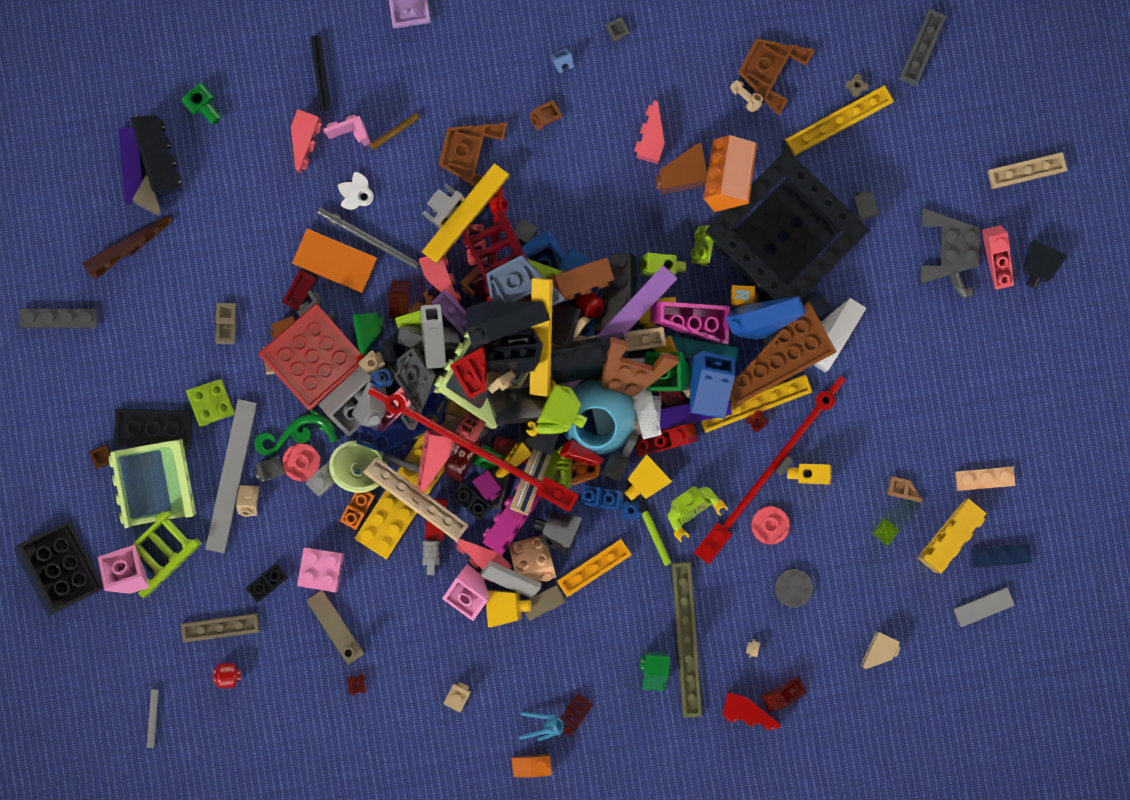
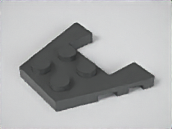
M921 209V227H941L940 266H920V284L978 267L979 228L928 209Z
M411 348L399 357L395 364L389 365L386 368L389 370L392 381L397 380L410 400L409 408L421 414L436 375L431 368L426 369L425 358L419 349ZM403 414L401 418L407 428L415 430L418 421Z

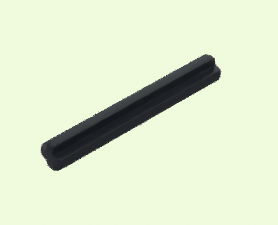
M320 35L311 36L319 105L321 110H329L331 107L322 39Z

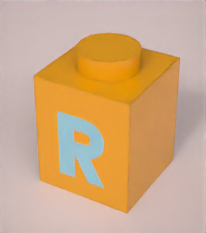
M731 286L730 306L758 302V291H755V286Z

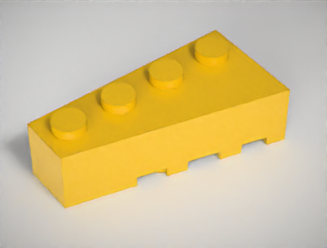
M964 499L917 558L933 572L942 574L951 560L960 552L963 544L968 542L973 536L972 532L975 528H979L984 523V516L987 513L970 499Z

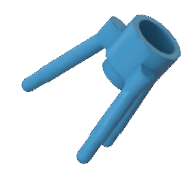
M521 712L522 716L547 719V722L543 725L544 730L519 736L520 740L546 734L537 739L542 741L555 735H561L564 730L562 720L556 718L555 714L544 715Z

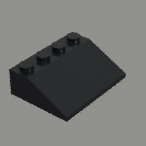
M70 520L18 544L13 549L48 617L104 589V585Z

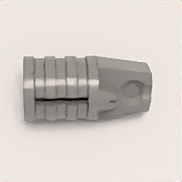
M425 540L422 541V565H427V575H435V565H440V541Z

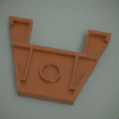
M756 39L738 74L756 93L762 96L763 101L779 116L788 99L771 91L772 86L788 57L807 66L815 50Z
M507 123L447 128L439 166L475 187L483 178V176L475 174L483 139L488 137L504 141Z
M611 337L610 348L607 351L606 364H604L600 384L602 388L635 397L679 363L678 356L662 352L653 366L622 357L628 348L627 341Z

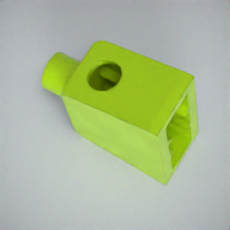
M646 253L640 257V276H653L664 263L667 269L674 275H676V272L685 273L686 262L677 261L676 255Z

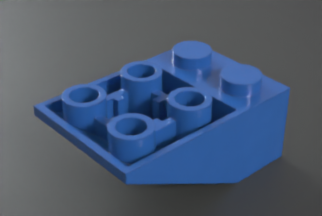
M701 351L689 358L690 413L724 419L735 378V358Z

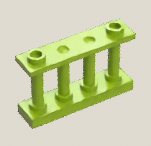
M162 511L155 518L157 521L132 544L136 546L139 555L155 571L154 574L156 575L152 580L147 579L149 588L138 592L142 598L148 597L202 545L198 538L188 540L168 519L174 514L172 511ZM162 524L182 544L183 550L181 552L174 553L155 533ZM148 538L169 558V563L165 567L163 565L160 566L141 546Z

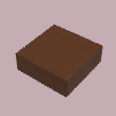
M107 444L89 451L95 469L110 465L109 456H111V451Z

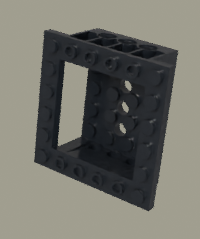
M786 149L752 183L749 204L726 209L705 233L718 245L716 252L751 286H755V290L766 301L795 296H799L800 300H802L870 230ZM785 176L786 178L782 184L733 232L732 229ZM799 218L802 223L801 227L794 228L791 225V220ZM781 231L786 232L788 240L780 241L778 233ZM840 232H842V234H841V235L809 266V268L789 287L788 285L828 246V244H829ZM772 245L775 248V253L772 255L766 254L764 251L765 246Z

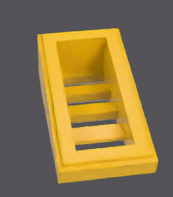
M519 442L504 461L517 467L531 456V452L523 442ZM499 467L494 475L497 478H503L509 472Z

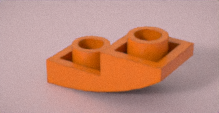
M372 491L355 492L340 522L357 530L376 494Z

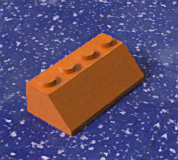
M731 135L713 140L704 200L714 212L749 204L757 150L756 142Z

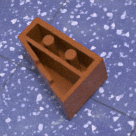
M607 258L598 259L568 271L560 272L554 276L545 277L546 279L553 280V286L564 296V301L575 298L574 294L579 292L581 295L590 293L593 287L597 286L600 289L609 286L608 282L614 280Z

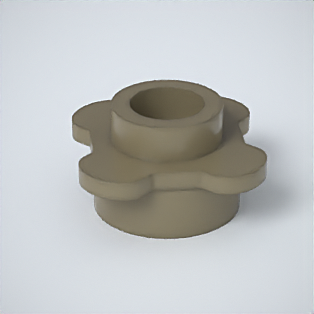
M856 74L851 81H847L845 84L854 97H858L863 90L866 91L868 89V84L864 83L860 74Z

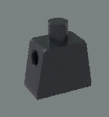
M1036 240L1031 241L1022 269L1023 273L1030 275L1026 285L1037 289L1040 280L1046 283L1049 282L1067 255Z
M551 512L548 521L537 517L533 528L543 531L541 536L543 544L568 557L579 531L582 518Z

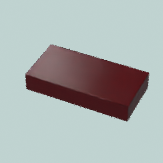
M300 269L282 303L296 311L300 310L299 307L306 301L309 295L308 291L312 290L317 278Z

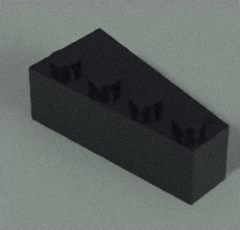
M631 253L611 255L609 265L614 280L608 282L609 286L604 287L603 312L597 317L594 329L597 333L637 293V257ZM637 322L631 327L629 331L637 330Z

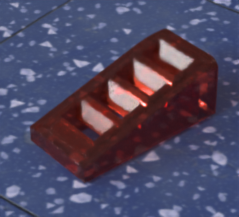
M579 693L576 694L560 717L562 722L565 720L573 726L570 729L563 724V732L570 737L593 706L590 701ZM577 700L586 706L585 710L576 704ZM572 707L580 711L582 714L579 716L578 714L573 712L571 710ZM568 713L574 718H576L577 721L574 722L570 718H568Z

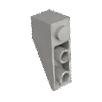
M440 304L421 306L420 322L426 369L446 367Z

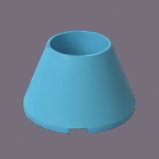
M590 379L579 383L573 389L578 401L581 403L578 414L581 415L584 411L591 408L603 409L612 416L615 426L606 434L595 435L587 432L584 428L572 424L567 432H563L569 441L575 440L595 454H607L621 448L628 441L636 426V409L631 396L602 388L600 380Z

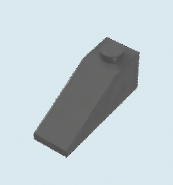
M400 326L397 343L410 348H418L419 351L424 352L421 327ZM443 327L445 357H454L456 355L454 351L460 343L457 329L455 327Z

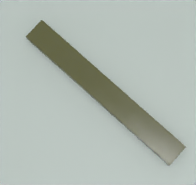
M691 562L671 563L683 718L701 717L702 706Z

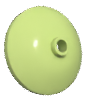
M360 440L349 441L340 445L332 453L329 462L332 479L341 488L350 492L363 493L375 489L379 484L363 472L375 457L382 461L383 452L377 446Z

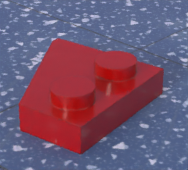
M483 346L450 365L469 399L488 389L485 348Z

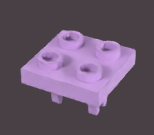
M389 0L393 29L431 23L427 0Z

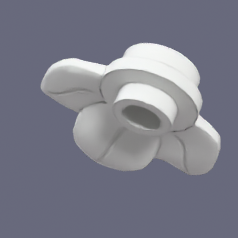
M354 172L352 182L338 184L340 193L345 197L341 203V206L345 209L354 210L359 206H368L374 199L373 192L368 188V180L358 172ZM367 194L368 198L366 200H362L361 195Z

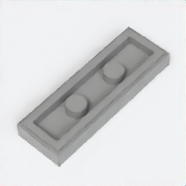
M492 561L481 571V577L531 599L541 589L540 582Z
M1005 587L954 608L953 611L960 627H964L1015 605L1008 588Z

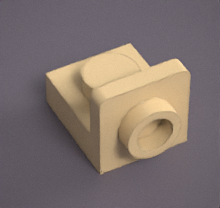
M462 682L454 683L443 704L461 712L471 693L468 690L469 686Z

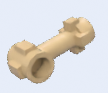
M735 80L730 86L732 92L735 95L739 93L748 102L746 108L749 111L755 112L762 105V96L758 93L751 95L743 88L744 83Z

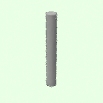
M151 689L147 748L155 747L158 689Z

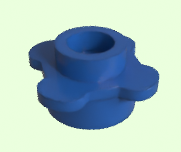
M387 368L379 371L374 370L371 373V377L375 382V388L380 389L382 386L392 385L393 381Z
M636 500L632 503L623 502L621 507L623 509L622 518L626 521L630 518L639 519L641 517L638 508L640 503Z

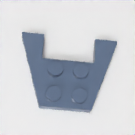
M522 255L486 273L492 302H516L532 293V278L546 279ZM554 286L552 306L565 300L564 296Z

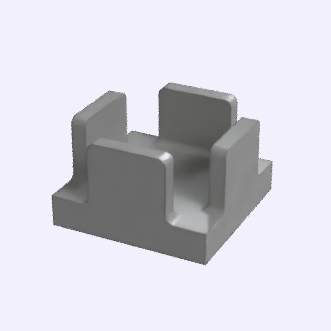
M445 184L444 188L452 194V197L438 189L427 202L432 208L433 213L436 214L435 218L425 210L422 213L438 229L445 224L465 199L461 193L455 191L448 184Z

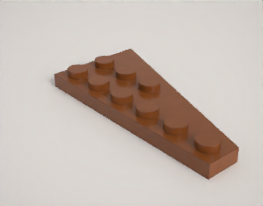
M810 301L804 305L806 314L786 325L734 380L730 394V400L734 407L837 352Z

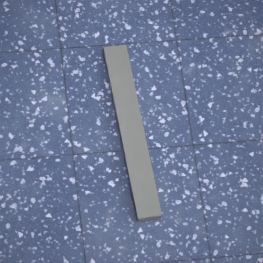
M240 399L237 401L205 550L220 553L226 552L258 403Z

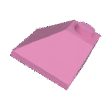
M135 545L98 557L105 591L131 594L149 588L146 572Z
M466 564L442 599L474 621L489 600V594L481 574Z

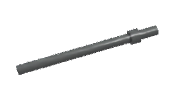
M322 207L317 211V214L328 219L329 223L334 226L338 225L415 269L419 267L420 262L341 219L342 216L336 213L332 214Z

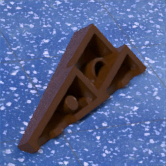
M168 215L87 259L82 264L89 275L97 280L125 256L132 257L174 221Z

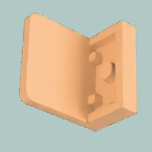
M542 535L510 543L509 550L515 572L537 582H546L556 578L549 547L541 542Z

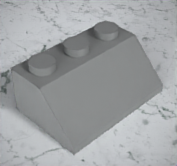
M361 366L318 404L325 414L348 436L361 426L352 413L368 381L374 382V379Z

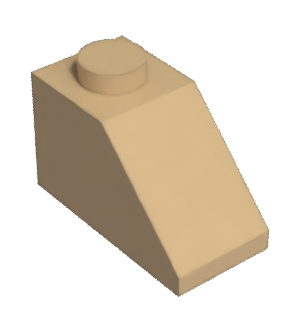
M876 631L860 666L868 669L892 660L893 656L897 657L900 651V642Z

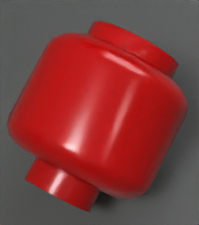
M592 291L577 296L575 307L581 309L580 313L583 316L592 319L599 317L603 312V300L595 292Z
M219 663L216 668H213V684H216L217 688H234L236 683L241 681V670H237L234 663Z

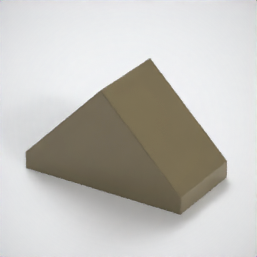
M145 176L132 199L133 203L155 215H161L156 195L151 189L148 176Z

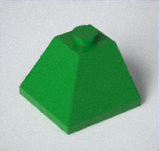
M378 313L353 315L359 353L363 356L370 352L382 335V328H385L383 317H379Z
M645 352V364L653 366L662 352ZM664 352L678 356L679 363L648 386L646 391L690 390V369L683 353Z

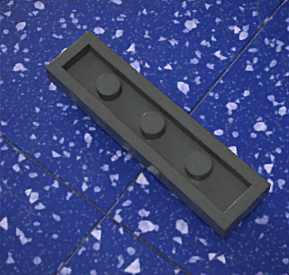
M931 9L927 11L899 80L915 87L917 86L947 17L946 15Z
M20 309V328L98 329V309Z

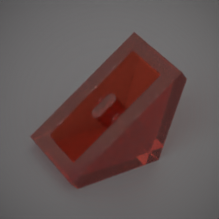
M391 280L389 292L390 319L409 314L411 281Z

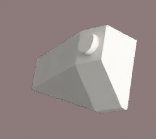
M850 298L821 321L837 352L814 364V366L823 372H827L865 312L866 308Z

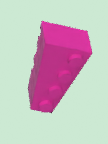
M655 302L650 307V322L714 344L728 345L729 325L725 317L730 313V306Z
M536 494L527 516L510 509L514 499L510 495L504 504L507 507L503 513L498 512L493 520L496 523L492 529L488 527L482 536L485 538L482 543L502 556L541 499V496Z

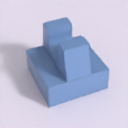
M567 48L549 55L559 73L563 72V64H567L570 69L574 68L572 55Z

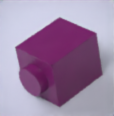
M489 470L472 481L485 500L491 499L493 501L501 495L499 491L502 488Z

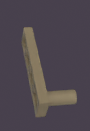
M324 590L319 591L306 600L348 665L365 654Z

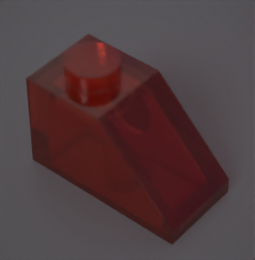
M476 441L474 444L479 446L480 442ZM457 444L444 465V474L462 482L472 465L476 453Z
M797 676L763 693L761 697L770 713L786 708L807 694V691L800 676Z

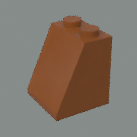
M697 143L659 170L655 184L656 189L661 191V195L705 187L707 170L702 144Z

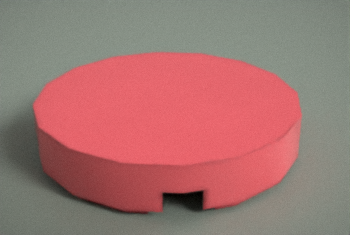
M304 443L296 444L289 447L284 453L282 460L283 468L286 475L291 479L308 481L320 469L321 457L318 451L311 445Z
M769 506L763 507L755 513L752 518L751 527L754 536L760 542L770 545L777 544L785 539L789 532L790 523L784 511L780 508Z

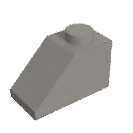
M368 381L352 415L361 425L377 429L385 415L386 407L384 402L368 394L371 387L375 388V383ZM382 386L380 389H377L378 391L386 394L385 386Z
M329 462L321 467L305 483L318 497H322L335 484L330 474Z

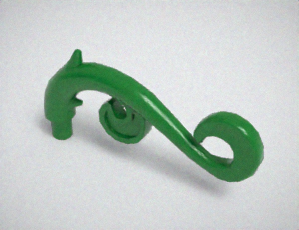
M311 409V414L300 416L286 428L273 448H264L263 443L265 440L270 439L273 442L276 440L272 434L266 432L260 433L256 437L254 445L258 453L268 456L277 452L290 435H292L297 443L308 442L312 435L311 431L306 427H303L302 433L298 431L300 426L304 424L315 423L320 425L321 427L318 429L325 431L331 443L338 441L335 433L337 430L327 417Z

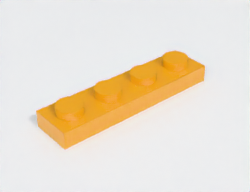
M620 539L557 580L565 595L569 597L630 557L631 553L622 539Z

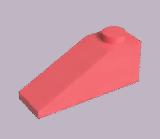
M425 431L416 485L422 492H425L449 458L450 450L452 451L454 448V441L436 431Z

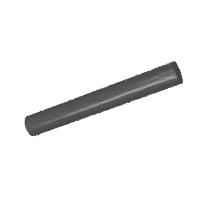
M386 453L383 454L382 461L419 473L420 465Z

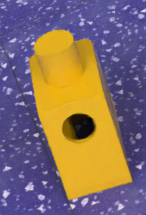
M646 455L627 480L632 486L624 493L631 501L639 494L647 499L672 481Z
M799 464V468H788V479H798V483L831 485L832 466L826 464ZM805 471H812V476L805 477Z
M487 590L489 594V600L486 603L488 628L521 620L522 612H528L532 609L531 601L521 600V595L517 592Z

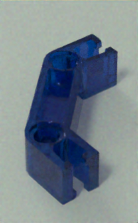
M431 393L425 410L421 414L427 418L431 415H436V423L442 426L451 401L443 398V406L440 412L437 413L432 411L438 396ZM404 422L383 432L362 426L361 431H363V434L371 432L376 437L373 444L365 443L361 437H358L356 444L380 453H389L425 436L426 430H434L418 422L415 430H409ZM382 438L388 440V445L385 448H380L379 441Z

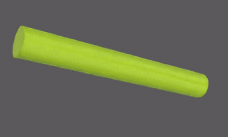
M649 511L641 513L664 565L671 564L672 562Z

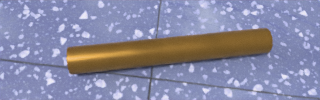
M414 113L370 143L369 146L374 151L420 119L417 113Z

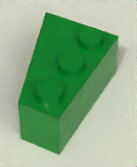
M644 651V656H640L639 667L643 670L642 690L665 691L666 682L669 677L670 659L667 652Z

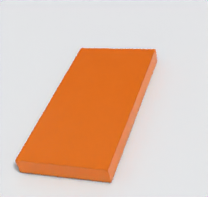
M306 229L292 264L363 293L378 258Z

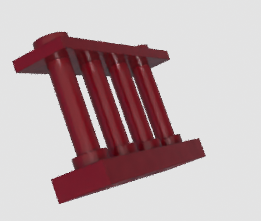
M503 210L496 213L499 219L496 222L497 224L473 237H470L466 230L462 231L465 237L462 241L466 249L471 250L486 283L484 289L488 296H490L486 273L521 255L528 261L515 231ZM499 231L505 232L506 236L503 237V240L480 252L477 251L474 244ZM506 246L512 247L511 255L486 268L484 267L482 259Z

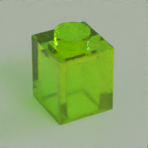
M881 518L870 534L882 544L888 546L900 530L885 518Z

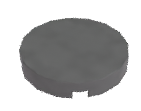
M798 569L786 570L777 577L774 585L778 600L788 607L805 605L813 593V583L810 577Z

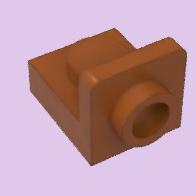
M552 100L536 107L529 114L531 123L539 131L544 126L561 119L563 115L555 101Z
M477 266L460 282L463 286L461 290L468 297L470 295L473 297L477 295L470 286H475L482 279L480 277L482 274Z
M427 291L423 292L426 303L418 302L412 304V308L408 309L409 314L420 311L421 306L433 305L431 303L434 300L433 296H429Z

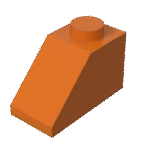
M550 753L512 757L513 777L533 778L551 776Z

